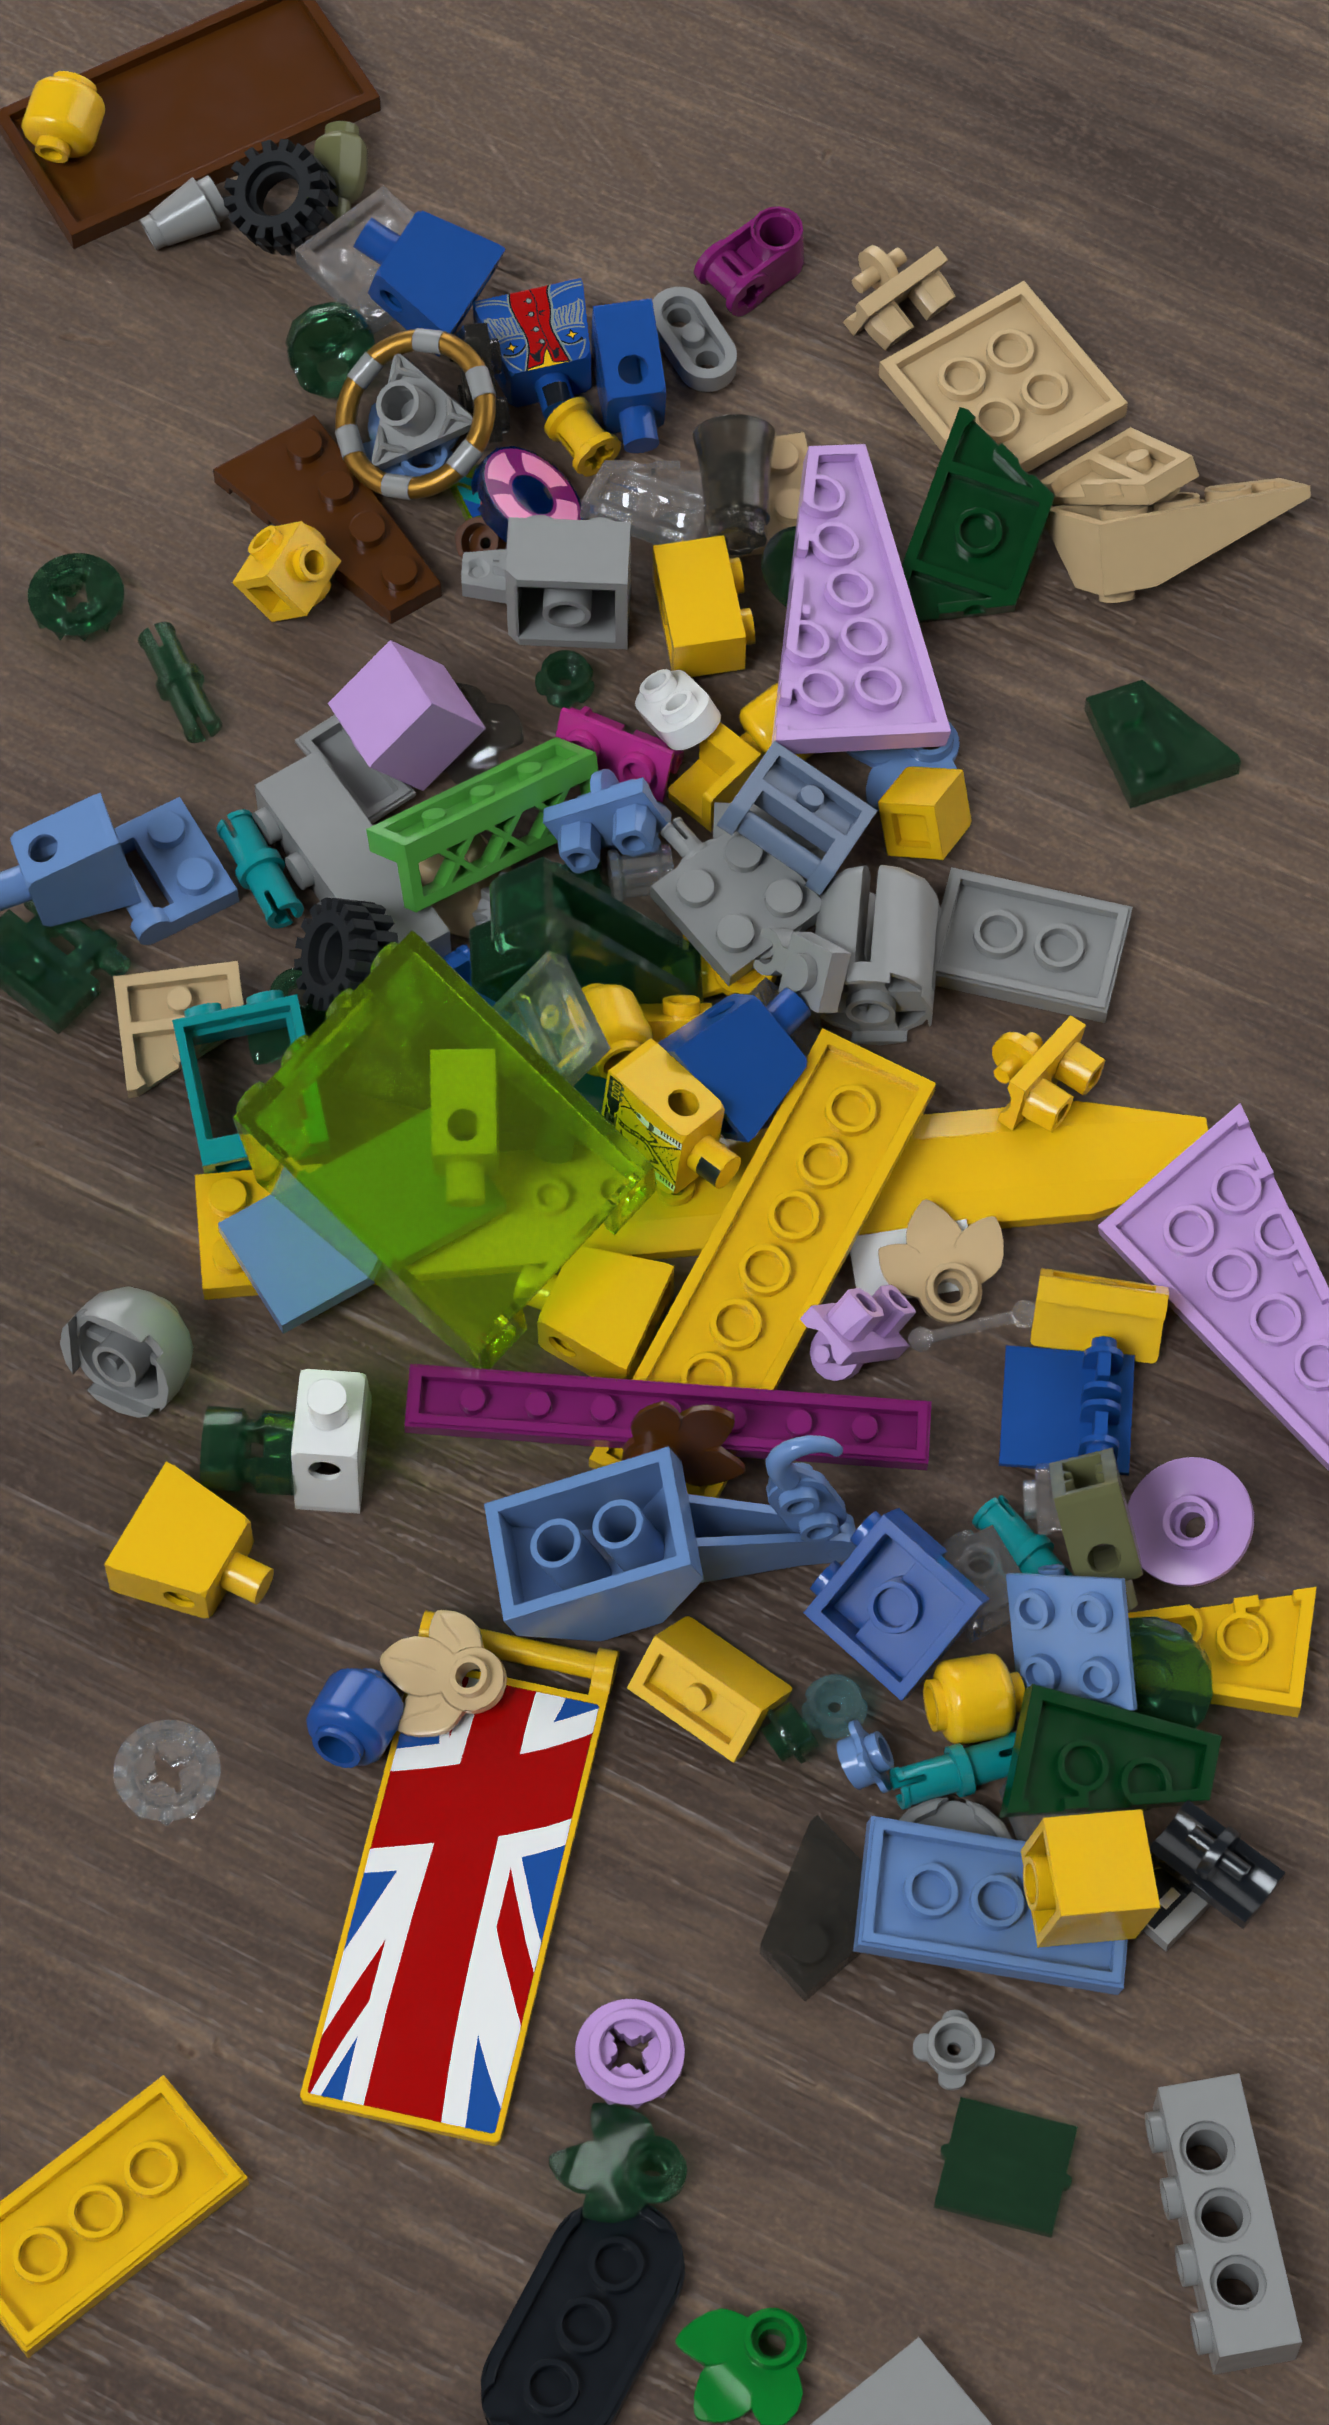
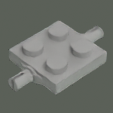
M681 817L673 819V824L669 822L662 829L661 836L669 842L682 857V860L678 867L651 885L650 897L728 986L735 983L752 969H755L753 967L755 959L773 958V945L770 940L760 935L762 928H789L793 932H804L816 923L817 915L820 912L821 898L804 886L806 881L797 872L735 831L732 836L725 832L718 838L702 843L683 822Z

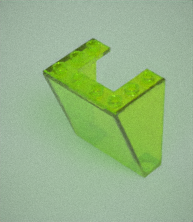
M412 930L399 944L391 942L379 952L370 967L371 974L355 990L348 988L335 998L326 1012L327 1020L310 1037L303 1035L290 1045L282 1057V1067L265 1084L258 1082L245 1092L237 1104V1114L233 1117V1120L259 1185L474 1368L491 1369L528 1329L523 1308L603 1222L605 1228L615 1235L658 1189L654 1166L437 952Z

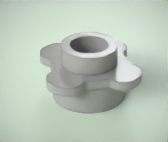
M961 2010L945 2012L942 2019L931 2028L929 2034L921 2033L913 2042L915 2058L918 2061L927 2062L938 2074L939 2085L950 2091L961 2089L965 2085L966 2076L978 2066L986 2067L990 2065L995 2055L993 2043L989 2039L981 2037L978 2028L969 2021L968 2015ZM957 2045L960 2048V2053L955 2056L950 2055L947 2051L948 2046Z

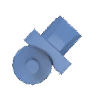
M602 769L591 775V792L579 795L575 799L546 807L543 811V823L558 840L560 857L572 872L577 874L597 868V864L600 862L601 849L615 845L622 855L632 857L651 852L653 850L655 832L661 831L671 822V812L667 807L661 806L656 801L649 784L643 777L619 783L615 774L610 769Z

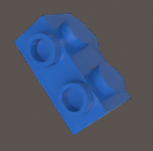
M897 1508L882 1516L875 1511L863 1521L850 1538L856 1549L842 1565L835 1560L818 1576L810 1588L816 1595V1598L803 1613L899 1700L903 1701L912 1695L990 1598L944 1558L948 1551L900 1508Z

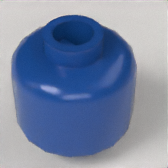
M344 1668L336 1671L328 1678L306 1718L307 1729L312 1738L313 1747L323 1759L342 1768L370 1765L383 1756L395 1735L403 1714L404 1705L393 1683L384 1673L372 1668Z

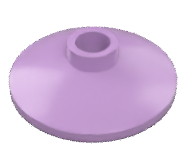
M1186 1457L1158 1466L1142 1479L1135 1488L1128 1503L1142 1568L1154 1578L1169 1585L1195 1587L1221 1578L1238 1564L1248 1549L1252 1538L1254 1510L1247 1489L1240 1479L1228 1468L1209 1459ZM1196 1517L1204 1518L1205 1529L1202 1534L1194 1538L1187 1537L1185 1529L1188 1522Z

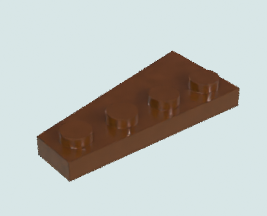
M315 415L213 469L214 482L228 494L234 492L250 505L251 512L268 526L271 523L279 526L302 521L304 524L319 531L325 538V545L341 560V563L334 572L335 580L390 624L442 597L440 581L371 489L362 484L353 475L345 461H343L338 445Z

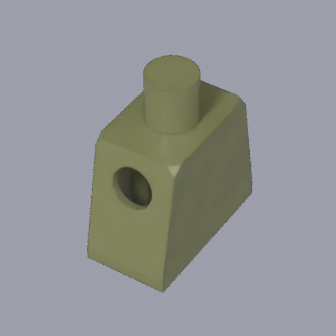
M1113 1447L1049 1463L1053 1500L1074 1576L1125 1578L1128 1611L1132 1610L1138 1605L1132 1579L1142 1576L1143 1570Z

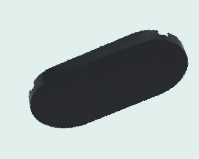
M613 2197L604 2198V2201L595 2202L589 2206L585 2204L564 2218L549 2241L484 2364L481 2375V2403L488 2425H614L669 2320L684 2286L685 2262L682 2245L670 2221L660 2211L637 2199Z

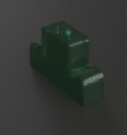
M541 857L495 878L489 886L491 920L469 930L471 988L515 1013H518L525 1003L563 1013L577 991L594 983L617 984L626 987L633 992L639 1004L662 1003L664 997L671 995H693L700 998V1003H703L701 954L689 941L545 857Z

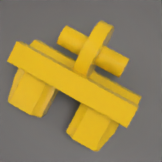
M1070 1015L1044 1044L1042 1038L1034 1032H1030L1026 1036L1018 1032L1002 1034L992 1047V1056L997 1065L994 1070V1076L1001 1083L1006 1084L1009 1082L1007 1089L1011 1101L999 1113L997 1121L1014 1130L1026 1117L1051 1133L1057 1128L1069 1112L1074 1096L1055 1084L1061 1081L1081 1095L1086 1096L1098 1082L1105 1064V1059L1081 1043L1086 1024Z

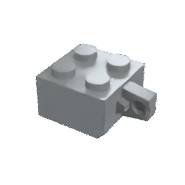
M532 515L527 518L509 517L507 549L464 552L461 570L462 596L507 604L508 635L519 645L628 650L631 600V522H617L604 517H596L589 520L553 519L546 515Z

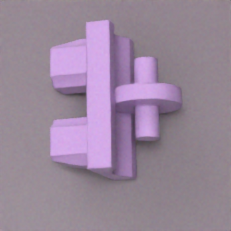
M893 1285L880 1286L872 1296L861 1288L848 1289L837 1303L811 1305L800 1320L807 1328L818 1330L811 1341L810 1347L811 1362L815 1370L825 1379L839 1381L852 1378L859 1372L863 1363L898 1359L910 1346L899 1334V1331L914 1316L916 1311Z

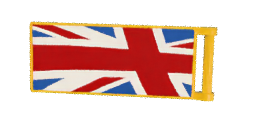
M425 1610L420 1624L419 1637H429V1628L435 1612ZM480 1628L484 1648L494 1653L500 1660L591 1679L589 1693L587 1695L507 1678L504 1694L493 1708L477 1714L465 1713L458 1724L447 1734L436 1737H413L396 1731L391 1742L300 2097L302 2103L309 2106L485 2145L497 2146L500 2144L600 1732L616 1676L619 1651L599 1647L598 1652L594 1653ZM474 1670L468 1672L462 1680V1686L470 1688L476 1685L480 1680L481 1672ZM404 1692V1696H403V1700H402L403 1703H404V1701H405V1699H406V1697H407V1695H408V1694L405 1693V1692Z

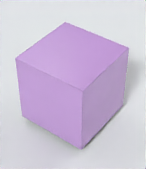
M391 640L328 703L351 738L354 747L370 768L422 791L486 729L444 665Z

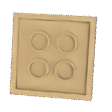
M1025 281L1020 282L880 361L879 364L880 378L942 453L959 407L968 409L976 417L975 422L998 445L1003 443L1018 458L1020 467L1026 473L1126 416L1128 402Z

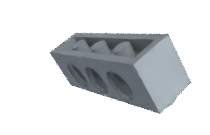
M1240 2074L1158 2087L1153 2111L1145 2112V2127L1150 2149L1153 2154L1163 2152L1168 2177L1160 2178V2193L1167 2220L1178 2219L1183 2244L1175 2246V2259L1182 2287L1193 2286L1199 2312L1190 2314L1191 2332L1198 2355L1209 2354L1213 2375L1293 2361L1296 2359L1302 2345V2338ZM1194 2146H1208L1219 2154L1222 2165L1212 2170L1200 2169L1190 2162L1186 2151ZM1210 2212L1225 2213L1234 2220L1238 2231L1228 2237L1215 2236L1206 2230L1201 2218ZM1225 2279H1238L1250 2288L1253 2300L1244 2305L1228 2303L1219 2294L1217 2284Z

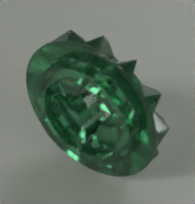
M71 553L56 557L40 567L33 576L28 588V604L40 629L47 628L53 631L60 641L66 635L78 636L85 642L90 633L100 629L108 632L111 621L117 615L123 614L125 591L119 573L110 563L91 554ZM85 583L87 601L90 603L80 602L76 609L68 612L66 597H74L78 590H82Z

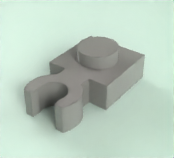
M762 928L760 935L771 941L774 954L772 959H755L753 964L755 970L765 976H782L778 992H781L784 988H789L806 1003L809 1009L817 1013H837L851 952L812 932H793L789 928Z

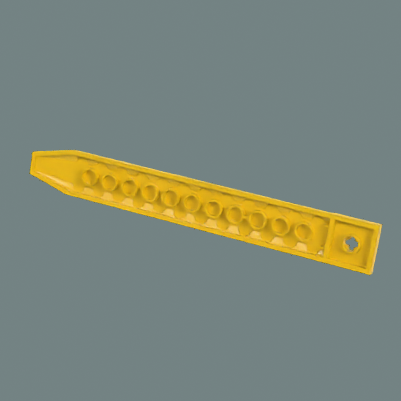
M1072 1101L1070 1110L1064 1120L1051 1133L1026 1117L1014 1130H1011L997 1121L999 1113L1005 1107L923 1114L858 1236L907 1228L914 1211L921 1201L925 1199L932 1201L942 1208L954 1221L967 1219L968 1227L976 1221L990 1216L996 1217L1001 1229L1093 1221L1111 1215L1208 1131L1207 1119L1205 1117ZM768 1128L760 1129L750 1142L724 1139L720 1134L719 1142L741 1158V1164L735 1176L727 1185L720 1189H717L699 1176L677 1194L665 1193L602 1156L596 1151L597 1143L573 1145L571 1159L568 1162L559 1164L548 1163L538 1159L533 1153L534 1149L498 1152V1174L488 1177L505 1201V1212L373 1285L520 1272L525 1264L542 1270L557 1269L562 1267L569 1250L577 1245L649 1260L699 1256ZM322 1164L194 1175L204 1300L258 1295L220 1235L218 1223L320 1168Z

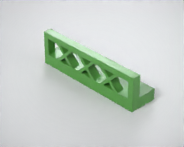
M555 737L367 828L370 852L397 863L404 908L417 913L557 843L558 840L543 823L544 808L564 802L570 788L578 784L580 785L581 795L591 792V775L599 771L596 752ZM532 807L539 810L528 835L520 839L511 836L524 811ZM485 830L491 833L492 836L481 858L471 863L464 860L475 835ZM436 854L444 857L433 882L422 887L418 863Z

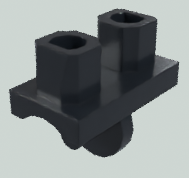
M1189 1800L1184 1803L1167 1828L1149 1846L1151 1859L1154 1863L1242 1929L1246 1927L1283 1881L1286 1873L1241 1840V1834L1231 1826L1225 1828Z

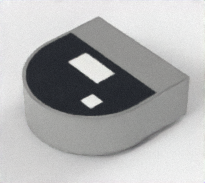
M1157 1867L1153 1868L1160 1909L1142 1931L1167 1952L1211 1905L1164 1869Z

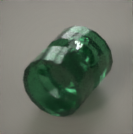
M208 1406L205 1413L201 1440L200 1484L209 1490L239 1492L245 1483H251L256 1493L294 1496L291 1448L295 1412L263 1410L256 1419H252L245 1408ZM252 1443L264 1445L263 1457L251 1458Z

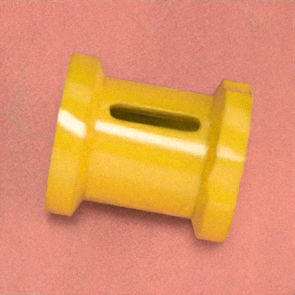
M575 397L565 401L553 410L546 420L544 432L552 441L562 443L573 457L572 467L576 472L589 477L604 470L618 456L621 442L616 435L605 432L592 416L593 407L585 397Z

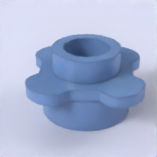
M857 1719L850 1721L848 1728L851 1735L837 1742L838 1757L848 1780L857 1790L876 1783L882 1793L890 1791L892 1786L886 1771L894 1768V1759L887 1741L879 1731L867 1733Z

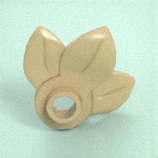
M925 1199L921 1201L908 1222L906 1244H891L880 1247L878 1249L879 1265L886 1282L896 1287L901 1294L918 1299L922 1309L929 1317L940 1323L955 1324L965 1321L977 1310L982 1299V1284L995 1275L1001 1267L1004 1256V1240L996 1217L990 1216L980 1219L961 1231L959 1225L947 1212L932 1201ZM943 1283L954 1284L960 1291V1300L955 1303L944 1302L938 1295V1286Z
M437 1610L431 1620L429 1637L413 1636L401 1639L392 1644L380 1657V1664L389 1680L401 1691L408 1694L403 1703L404 1710L397 1731L407 1736L436 1737L447 1734L458 1724L465 1713L477 1714L493 1708L502 1698L506 1688L507 1674L503 1663L494 1653L484 1648L480 1628L466 1615L456 1611ZM473 1669H479L481 1677L478 1683L473 1687L464 1688L462 1680L465 1675Z

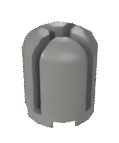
M867 865L847 868L834 876L819 896L821 898L820 912L817 915L815 931L816 935L851 952L837 1013H817L810 1009V1017L818 1028H821L822 1018L836 1027L852 1031L851 1042L856 1044L888 1045L903 1043L907 1041L908 1030L922 1025L926 1020H928L929 1027L932 1025L941 914L939 900L925 878L903 868L880 865L876 894L870 892L871 874Z

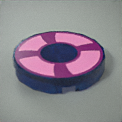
M516 446L499 447L487 455L474 471L471 489L473 495L478 491V496L482 502L478 510L485 523L505 542H507L509 517L527 518L532 515H546L553 519L583 520L584 518L580 498L571 482L553 463L534 451Z

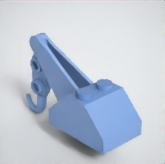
M816 1435L795 1437L783 1441L774 1447L766 1458V1470L769 1476L766 1492L770 1505L688 1494L682 1462L669 1446L484 1503L503 1621L517 1636L604 1641L663 1623L687 1596L703 1582L796 1566L832 1563L835 1560L838 1562L846 1561L856 1549V1546L850 1541V1538L856 1531L854 1518L846 1513L844 1501L822 1473L813 1470L810 1464L792 1463L802 1456L813 1453H828L838 1457L843 1453V1447L832 1438Z

